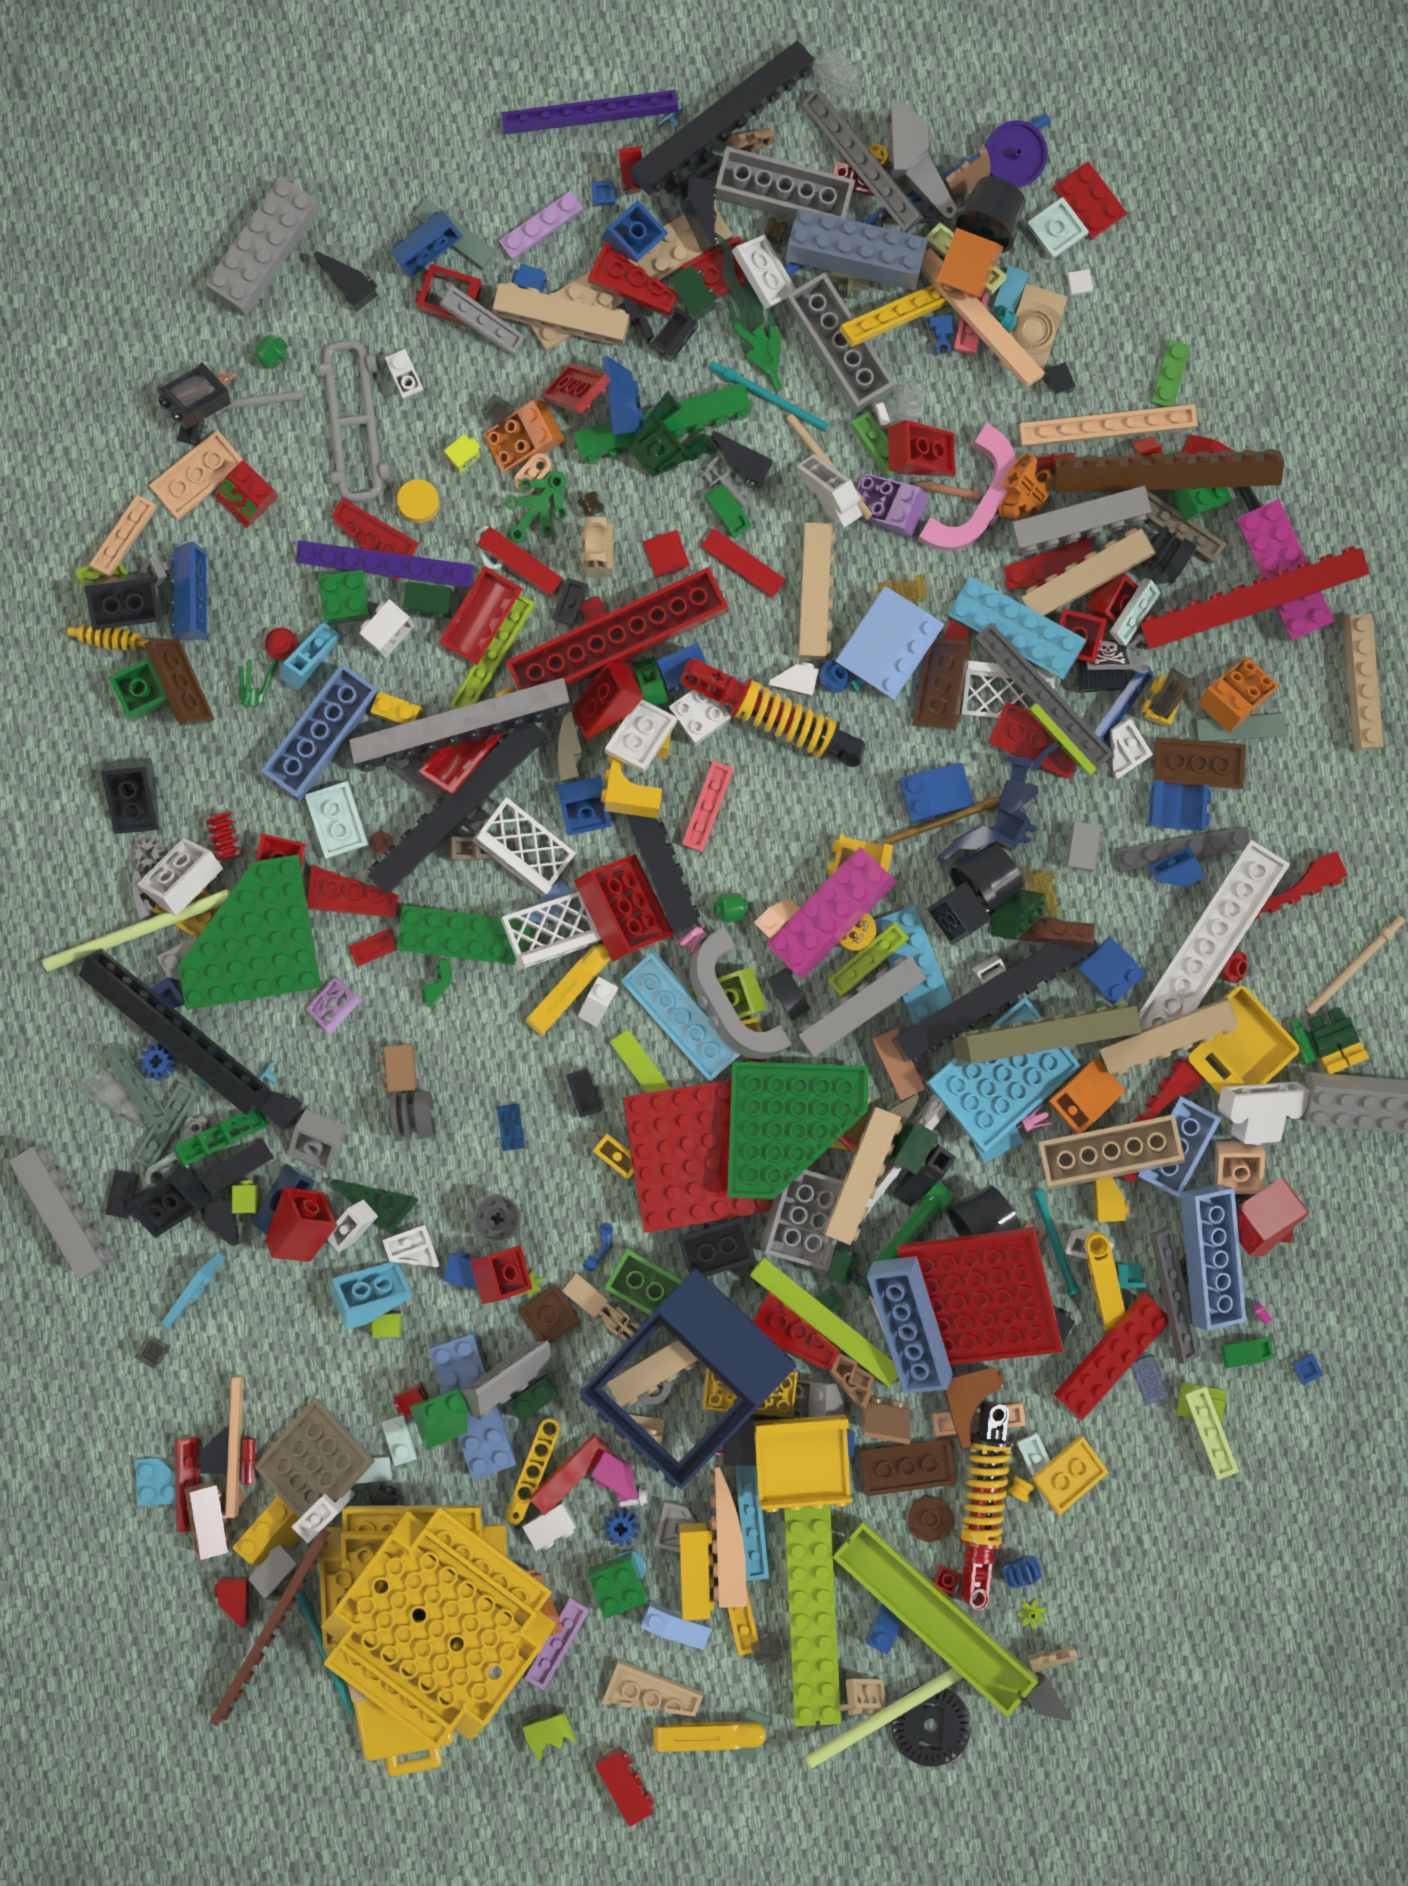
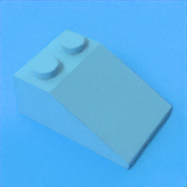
M389 1262L332 1278V1298L346 1330L368 1324L412 1297L407 1281L399 1264L396 1262Z

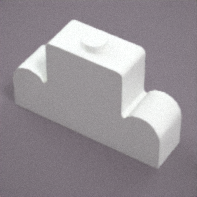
M815 454L796 466L804 482L813 494L816 493L824 511L832 520L845 528L862 516L857 505L860 502L859 495L849 478Z
M1297 1081L1226 1086L1221 1088L1218 1110L1233 1121L1231 1134L1244 1144L1261 1145L1262 1143L1279 1142L1282 1138L1286 1116L1291 1119H1297L1304 1114L1310 1090Z

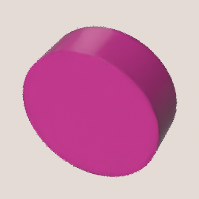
M1259 1301L1252 1306V1309L1264 1324H1268L1273 1320Z

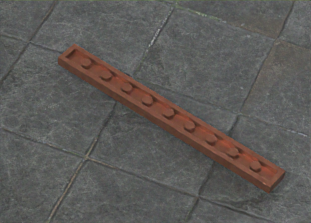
M323 1528L315 1538L211 1718L210 1723L218 1726L222 1719L227 1721L234 1709L231 1707L232 1702L235 1701L237 1703L244 1692L241 1688L243 1683L248 1685L255 1673L252 1670L254 1664L259 1666L265 1656V1653L262 1652L264 1647L269 1648L276 1637L273 1634L275 1628L280 1629L287 1617L283 1614L286 1609L291 1611L296 1603L297 1598L294 1595L297 1591L301 1593L308 1580L305 1579V1576L308 1572L312 1574L319 1561L316 1560L318 1554L323 1555L330 1543L326 1541L330 1535L329 1531Z

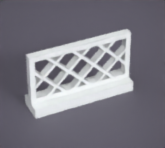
M968 661L961 714L999 718L1001 711L992 713L987 705L997 697L1004 706L1005 702L999 695L1007 688H1010L1017 697L1010 703L1014 704L1019 700L1026 709L1029 707L1021 698L1025 693L1023 692L1019 695L1011 686L1015 682L1011 681L1009 683L1006 678H1011L997 663ZM1034 667L1054 689L1057 676L1043 668ZM970 675H979L985 682L976 691L970 685ZM984 676H989V677H992V678H990V679L987 681ZM996 677L1002 678L1007 684L998 693L989 684ZM987 685L994 693V696L984 703L977 693ZM970 689L972 691V694L968 696ZM975 695L982 706L976 711L967 710V701ZM985 707L988 712H980V710Z
M507 797L503 799L481 830L471 840L540 896L546 895L550 891L553 883L576 854ZM506 805L513 810L514 819L503 820L502 810ZM519 821L530 823L532 833L520 834ZM515 822L516 835L505 836L503 823ZM491 824L500 825V837H493L487 832ZM536 835H545L548 838L549 847L538 848ZM532 836L534 849L523 850L521 837ZM517 838L518 851H510L506 846V839ZM554 849H562L568 854L564 861L555 862ZM550 850L551 863L540 864L538 851ZM534 852L536 864H526L523 853ZM552 865L553 875L548 881L542 876L541 867Z
M579 892L500 918L517 959L515 961L517 970L595 945L602 940ZM578 898L581 905L579 912L568 907L572 899ZM555 905L563 909L559 919L549 914L551 906ZM566 911L577 916L573 926L562 921ZM536 912L543 916L539 925L528 920L531 913ZM515 918L523 922L520 931L512 929L508 920ZM546 918L557 923L554 932L543 928ZM580 918L588 922L590 930L584 932L576 928ZM526 924L537 929L534 939L522 934ZM560 925L571 930L568 938L557 935ZM540 931L551 936L549 944L544 945L537 941ZM520 938L531 943L529 950L521 953L518 946Z

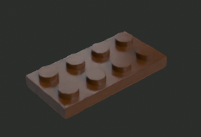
M150 640L145 643L148 656L154 665L157 677L162 683L166 697L170 701L180 726L205 724L215 720L180 640Z
M935 639L924 655L912 726L956 731L971 649L969 641Z
M1157 737L1155 739L1152 782L1159 780L1164 781V784L1202 786L1206 784L1212 788L1242 790L1246 745Z
M949 1437L911 1442L910 1445L896 1444L859 1450L866 1497L956 1484Z

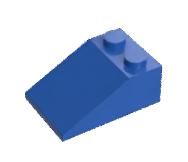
M962 762L903 777L898 781L910 824L975 805Z

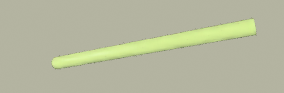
M226 889L189 903L177 916L170 912H165L42 960L46 971L54 970L83 959L101 948L103 950L112 948L217 908L224 903L231 891Z
M952 1667L805 1756L806 1765L809 1768L816 1767L964 1677Z

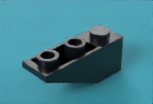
M688 177L680 185L681 208L702 253H707L717 242V233L715 232L717 214L714 211L716 191L713 186V180Z
M937 1144L935 1149L929 1152L924 1168L918 1171L917 1175L908 1170L892 1195L911 1207L946 1174L957 1157Z

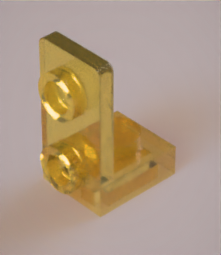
M925 574L916 575L914 580L880 583L878 586L879 594L884 586L912 603L925 602L927 598Z
M1054 870L1027 877L1031 891L1045 893V902H1047L1048 908L1046 914L1040 919L1060 915L1052 880L1055 879Z

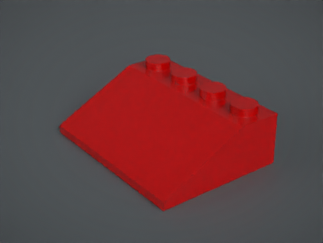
M636 854L591 870L574 880L612 962L674 935Z

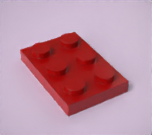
M1089 161L1052 188L1059 198L1063 197L1089 231L1087 236L1091 241L1127 215L1126 210Z
M740 236L681 265V270H684L691 264L695 270L700 268L706 278L703 281L707 289L712 287L718 298L749 283L732 253L736 246L743 244Z

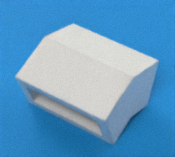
M997 955L972 968L977 981L982 984L1006 971L1001 958ZM996 964L998 965V967L994 970L990 971L984 976H981V973H983L984 971L988 970Z

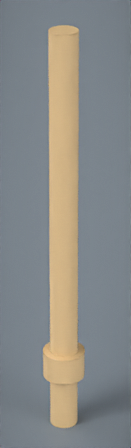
M794 414L789 415L786 420L812 453L838 470ZM857 492L860 498V502L857 505L867 520L872 517L873 513L863 502L864 498Z
M1399 915L1388 927L1385 926L1379 932V936L1306 1011L1313 1016L1386 941L1389 942L1395 936L1394 933L1406 920Z

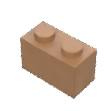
M414 1045L384 1047L385 1052H381L382 1065H386V1074H383L384 1088H388V1092L417 1090Z

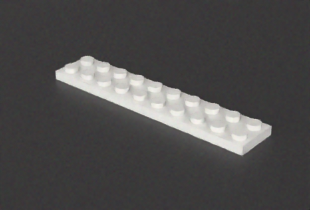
M1250 840L1139 1011L1141 1030L1193 1011L1198 1007L1288 869L1290 863Z

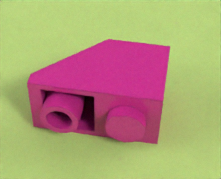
M604 1452L591 1476L597 1479L596 1483L599 1486L616 1491L615 1496L621 1500H636L638 1493L631 1463L613 1452Z

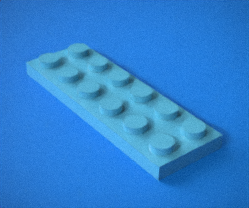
M971 576L947 614L949 617L978 633H981L992 622L1026 660L1062 680L1066 677L1086 643V639Z
M913 905L877 919L875 924L876 932L880 935L893 922H896L910 938L887 958L891 969L896 967L894 962L905 955L906 958L911 956L927 978L902 996L911 1021L915 1025L953 1001L916 907Z
M654 951L621 980L624 986L709 1082L740 1056V1054L733 1051L723 1042L716 1029L710 1025L709 1017L705 1010L699 1006L697 999Z

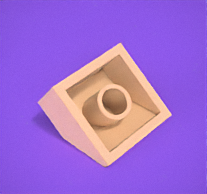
M1242 1141L1215 1142L1214 1170L1216 1185L1220 1184L1234 1188L1235 1194H1257L1262 1191L1265 1167V1151L1262 1144H1244Z

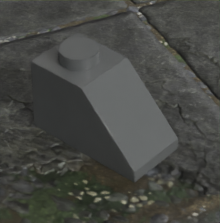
M1045 1674L1037 1678L1038 1683L1025 1698L1021 1697L1028 1709L1034 1708L1039 1715L1066 1721L1073 1719Z

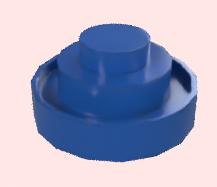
M835 660L826 662L820 668V681L828 691L840 693L850 685L851 677L849 670L835 662Z

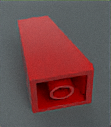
M289 1187L283 1189L265 1240L272 1258L311 1262L337 1227L324 1193Z

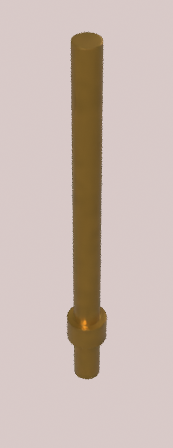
M1001 795L994 798L990 796L978 804L884 837L885 844H894L984 810L987 812L994 810L998 806Z

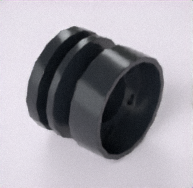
M1165 525L1150 541L1156 554L1141 562L1139 566L1145 568L1148 562L1152 561L1153 564L1149 572L1152 573L1158 566L1162 567L1159 578L1172 585L1191 558L1197 544L1187 538L1182 539L1178 545L1175 544L1177 532L1174 531L1169 539H1167L1165 536L1170 528Z

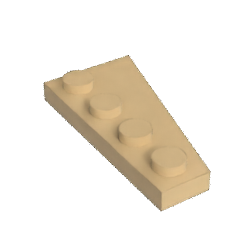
M618 1659L602 1704L610 1705V1703H615L629 1708L631 1706L644 1707V1710L653 1711V1709L665 1710L666 1713L695 1717L704 1692Z

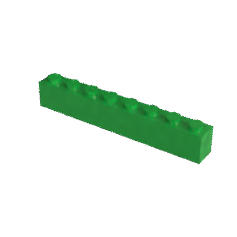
M744 382L679 401L682 408L664 421V423L679 439L686 432L693 431V433H699L704 431L706 426L714 424V427H720L725 425L727 420L735 418L736 421L747 418L748 414L751 413V404ZM652 410L642 412L643 422ZM611 422L574 432V439L581 462H587L590 465L599 462V458L608 456V458L620 456L622 451L629 450L626 445L636 432L613 435Z

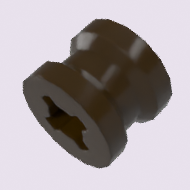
M771 217L764 232L766 238H771L775 243L780 244L788 223H780L776 218Z
M596 491L585 494L577 501L578 505L583 508L585 517H592L605 508L603 503L599 502Z

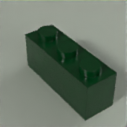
M1020 889L992 914V935L1014 940L1021 937L1046 914L1048 905L1045 902V893Z

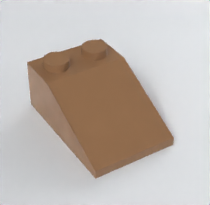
M870 1396L866 1409H861L858 1426L865 1437L910 1445L909 1408L905 1407V1403L901 1401L891 1400V1404L883 1403L882 1398Z

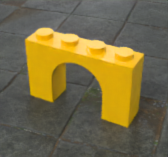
M618 721L617 729L619 728L622 722ZM613 729V731H612V737H613V735L615 734V732L617 731L616 729ZM671 733L656 754V758L668 759ZM608 755V762L611 763V768L606 769L604 782H608L607 789L602 790L601 802H605V811L658 819L662 789L631 783L624 777L621 771L624 763Z

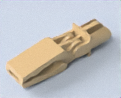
M577 1272L562 1289L567 1296L595 1319L600 1317L605 1322L604 1326L623 1341L627 1338L622 1333L623 1331L629 1335L634 1331L628 1325L631 1324L635 1328L639 1325L632 1316L620 1307H613L610 1304L612 1300ZM605 1309L611 1314L610 1316L604 1312Z

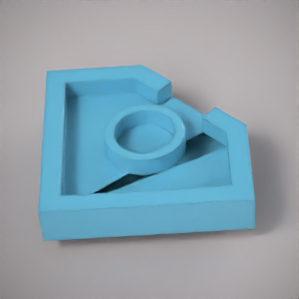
M160 1457L136 1459L138 1506L176 1504L175 1471Z

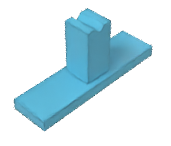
M678 112L671 113L660 121L658 125L661 126L669 120L676 128L680 125L674 117Z
M275 1061L272 1062L260 1077V1080L265 1076L273 1083L277 1078L269 1072L276 1063Z

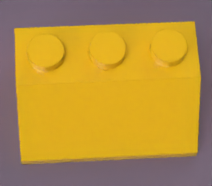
M278 1495L232 1548L248 1563L257 1566L269 1557L268 1554L274 1547L286 1545L293 1548L302 1537L292 1528L299 1518Z

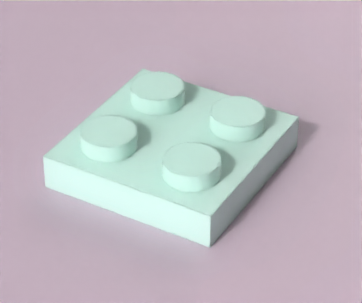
M1063 197L1028 221L1026 225L1052 260L1089 233Z

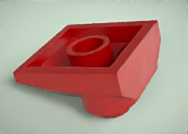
M262 833L255 861L299 854L302 867L306 844Z

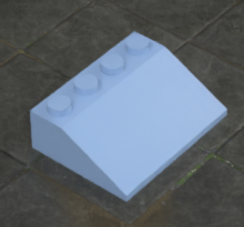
M884 586L835 662L882 694L895 700L945 624Z

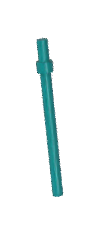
M713 360L710 363L709 369L722 375L724 380L730 383L733 381L736 384L744 382L747 390L817 428L825 431L829 423L740 376L736 370L730 367L726 368Z
M303 1590L301 1593L297 1591L295 1597L300 1606L298 1610L301 1617H305L325 1661L327 1655L323 1649L322 1632L314 1617L313 1606L311 1602L308 1603ZM327 1667L348 1716H354V1704L343 1679Z

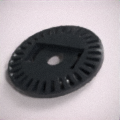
M921 1686L913 1688L912 1690L908 1691L904 1696H906L907 1694L911 1693L912 1691L916 1690ZM945 1688L892 1720V1735L898 1749L912 1762L928 1767L941 1766L956 1759L965 1749L971 1734V1718L964 1701L954 1691ZM925 1703L941 1704V1705H943L944 1707H943L942 1709H940L939 1707H936V1706H925V1707L923 1708V1707H922V1704H925ZM930 1718L938 1722V1728L933 1732H929L924 1728L926 1720ZM922 1741L926 1744L940 1743L941 1745L937 1747H925L920 1745L919 1742Z

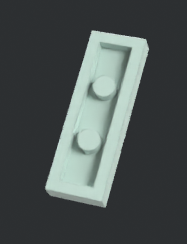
M1143 579L1110 630V633L1119 645L1126 646L1160 594V591L1151 579Z
M1037 1432L1016 1441L1031 1476L1035 1475L1050 1462ZM1038 1490L1045 1506L1048 1505V1502Z

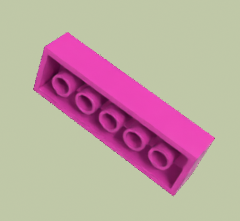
M1279 499L1236 519L1261 577L1266 576L1268 580L1276 577V572L1284 569L1292 572L1298 569L1297 565L1307 562ZM1321 591L1275 607L1290 641L1334 622Z
M859 847L766 945L796 975L804 979L897 881L863 848Z

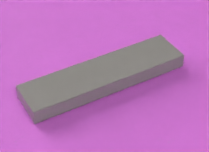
M453 285L448 287L439 303L442 308L512 356L516 354L525 338L522 333Z

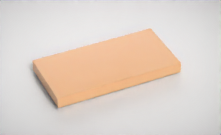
M216 430L153 481L149 487L175 518L179 520L220 487L227 474L243 459L223 435Z

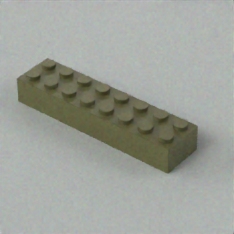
M1128 1003L960 1033L959 1038L953 1039L952 1043L958 1067L1142 1033L1137 1006L1128 1007Z

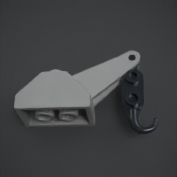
M905 102L891 103L885 119L888 174L896 183H903L905 181L925 201L912 202L923 216L918 223H932L938 217L945 221H952L957 211V206L953 202L928 154L929 146L932 145V133L928 132V124ZM887 210L882 211L878 215L876 226L884 228L883 221L887 218H893Z

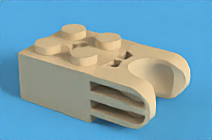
M585 517V530H581L582 549H585V553H581L582 571H586V576L589 578H613V524H608L606 517Z

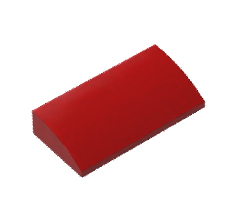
M484 566L444 632L439 644L458 656L478 665L523 588Z
M503 733L484 736L478 741L463 742L457 747L442 748L438 752L433 753L419 770V773L431 785L454 795Z

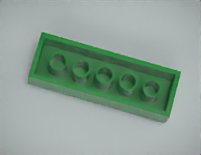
M406 905L402 907L397 945L398 951L516 966L515 961H517L501 922V917ZM517 919L508 920L511 928L519 932L523 922ZM526 924L522 934L534 939L537 929ZM520 938L518 946L521 953L528 951L531 943Z

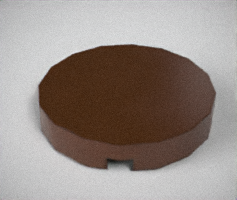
M924 1496L917 1499L910 1507L908 1524L912 1533L918 1539L925 1542L939 1541L950 1532L953 1525V1514L949 1505L943 1499L936 1496Z

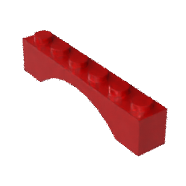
M1335 851L1311 861L1300 880L1285 892L1268 898L1254 920L1261 918L1260 913L1268 910L1270 914L1282 909L1280 905L1285 902L1291 905L1301 901V896L1306 893L1312 896L1322 892V886L1329 884L1331 888L1342 883L1341 878L1348 876L1338 852Z
M1187 1056L1181 1059L1176 1058L1170 1067L1173 1071L1168 1078L1164 1076L1157 1086L1160 1088L1155 1096L1152 1094L1145 1103L1146 1110L1143 1114L1138 1113L1132 1123L1154 1119L1171 1101L1198 1089L1204 1077L1189 1062ZM1140 1172L1121 1175L1120 1177L1129 1183H1133Z

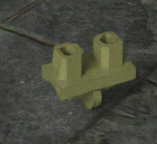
M831 271L830 281L832 285L838 287V291L846 292V298L851 299L852 292L860 293V290H869L870 280Z

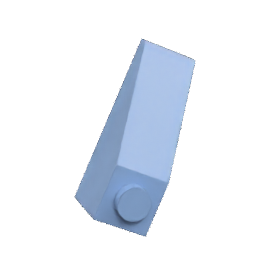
M651 1600L643 1615L640 1628L660 1637L702 1650L712 1631L711 1627L695 1620L683 1621L682 1614Z

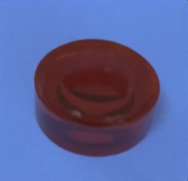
M378 831L370 838L371 849L379 854L385 853L393 845L392 837L384 831Z

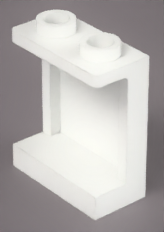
M350 1489L344 1497L339 1498L335 1503L324 1494L292 1528L308 1544L343 1509L355 1493Z

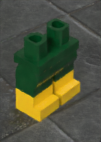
M1335 1007L1327 1011L1331 1022L1326 1025L1321 1015L1308 1019L1311 1030L1308 1032V1035L1311 1038L1323 1073L1333 1074L1348 1066L1369 1059L1367 1051L1361 1045L1351 1017H1346L1341 1007Z

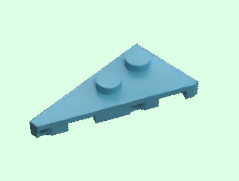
M218 1252L198 1270L161 1324L169 1328L191 1300L195 1302L203 1292L201 1290L202 1286L205 1287L214 1277L212 1274L225 1259L222 1254Z

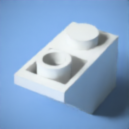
M405 349L385 358L403 399L423 391V387Z

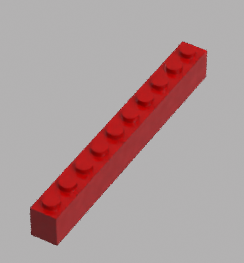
M1354 545L1341 550V555L1333 557L1332 553L1319 558L1320 562L1312 565L1310 561L1297 565L1298 569L1289 572L1288 569L1281 570L1275 573L1276 577L1268 580L1266 576L1253 580L1254 585L1245 587L1244 584L1231 588V593L1225 595L1222 592L1209 596L1210 600L1202 603L1200 599L1187 603L1188 608L1179 610V607L1165 611V616L1159 618L1157 614L1144 618L1145 622L1141 623V627L1148 648L1151 650L1370 574L1362 547L1356 549Z

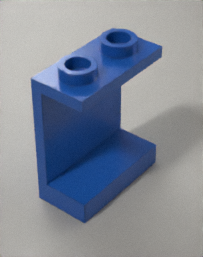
M1159 780L1153 781L1150 791L1148 827L1191 831L1205 830L1210 822V814L1207 813V804L1211 802V791H1208L1209 785L1204 784L1199 787L1164 784V781Z

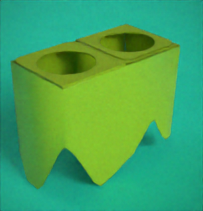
M565 1708L558 1710L562 1712L555 1716L547 1717L549 1714L534 1718H541L534 1723L526 1724L531 1720L523 1723L522 1728L530 1754L532 1749L539 1760L542 1758V1750L545 1749L547 1743L561 1748L563 1737L578 1745Z

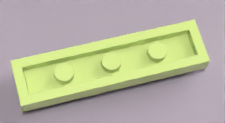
M939 222L925 238H928L927 244L945 258L954 233ZM995 266L985 290L992 295L1006 280L1007 275Z
M1203 1385L1183 1393L1215 1478L1219 1480L1239 1472L1207 1387Z

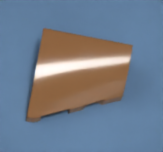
M770 128L730 136L724 146L725 148L726 146L736 148V150L747 146L749 151L753 153L770 146L775 134Z
M985 147L979 150L980 155L972 162L966 161L960 168L945 178L944 185L953 201L971 191L979 179L990 176V159Z
M839 1353L829 1374L862 1410H865L872 1393L871 1387L875 1376L858 1368L857 1361Z

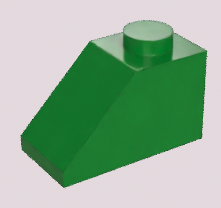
M655 657L633 662L644 701L656 707L667 703L666 692Z

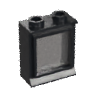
M203 362L197 368L163 387H157L159 404L164 410L168 409L173 420L176 423L180 422L185 429L231 404L228 389Z

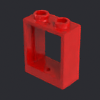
M430 264L429 269L423 273L422 283L424 284L422 291H418L415 298V304H417L419 312L470 327L444 308L427 303V299L436 275L468 285L467 296L478 303L483 287L481 279Z

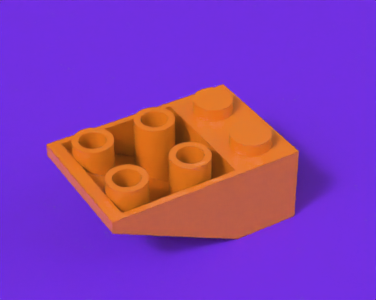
M534 399L482 434L502 473L527 462L533 455L545 453L565 441L546 401Z
M1246 656L1209 686L1197 704L1231 733L1280 685Z
M1096 1056L1045 1101L1074 1134H1080L1092 1125L1126 1090L1112 1074H1109L1108 1069Z

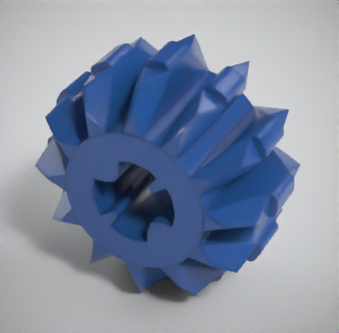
M159 1042L155 1044V1048L152 1044L147 1045L149 1052L141 1051V1055L145 1059L138 1060V1063L145 1064V1066L141 1067L140 1071H148L146 1074L148 1079L154 1076L155 1081H160L161 1075L164 1079H168L169 1073L167 1070L174 1073L176 1069L171 1064H178V1060H171V1057L174 1055L171 1052L168 1053L165 1047L162 1048ZM154 1059H162V1064H158V1068L156 1067L157 1064L153 1062Z
M619 1507L618 1515L612 1509L610 1510L611 1517H604V1521L608 1523L602 1525V1530L608 1531L604 1534V1538L609 1539L613 1537L610 1542L612 1546L617 1540L619 1541V1547L622 1548L624 1540H626L628 1545H631V1537L638 1538L639 1534L636 1530H640L641 1525L635 1523L638 1520L637 1515L630 1518L631 1509L627 1510L626 1515L623 1514L622 1507ZM618 1523H623V1526L627 1527V1529L624 1528V1532H619V1528H615V1526L618 1527Z
M1026 1555L1006 1562L1002 1567V1574L1010 1588H1019L1037 1582L1042 1577V1569L1035 1556Z

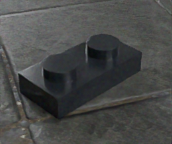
M567 578L552 620L574 628L589 590V585Z
M121 1170L114 1171L105 1215L129 1219L130 1211L125 1205L134 1197L138 1174Z

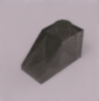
M1170 668L1148 708L1157 716L1168 719L1182 700L1190 678Z

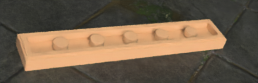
M244 1376L231 1378L226 1518H235L239 1512V1460L241 1459Z

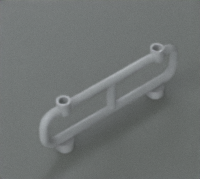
M357 341L336 342L326 348L323 358L324 363L319 364L321 378H326L336 471L331 472L333 485H338L340 495L350 502L367 501L376 498L380 494L382 481L392 479L389 462L380 463L369 374L379 372L378 359L376 354L367 355L365 347ZM353 349L358 352L365 415L339 418L332 356L337 351ZM367 424L374 485L370 491L351 493L347 488L348 481L345 471L340 427Z

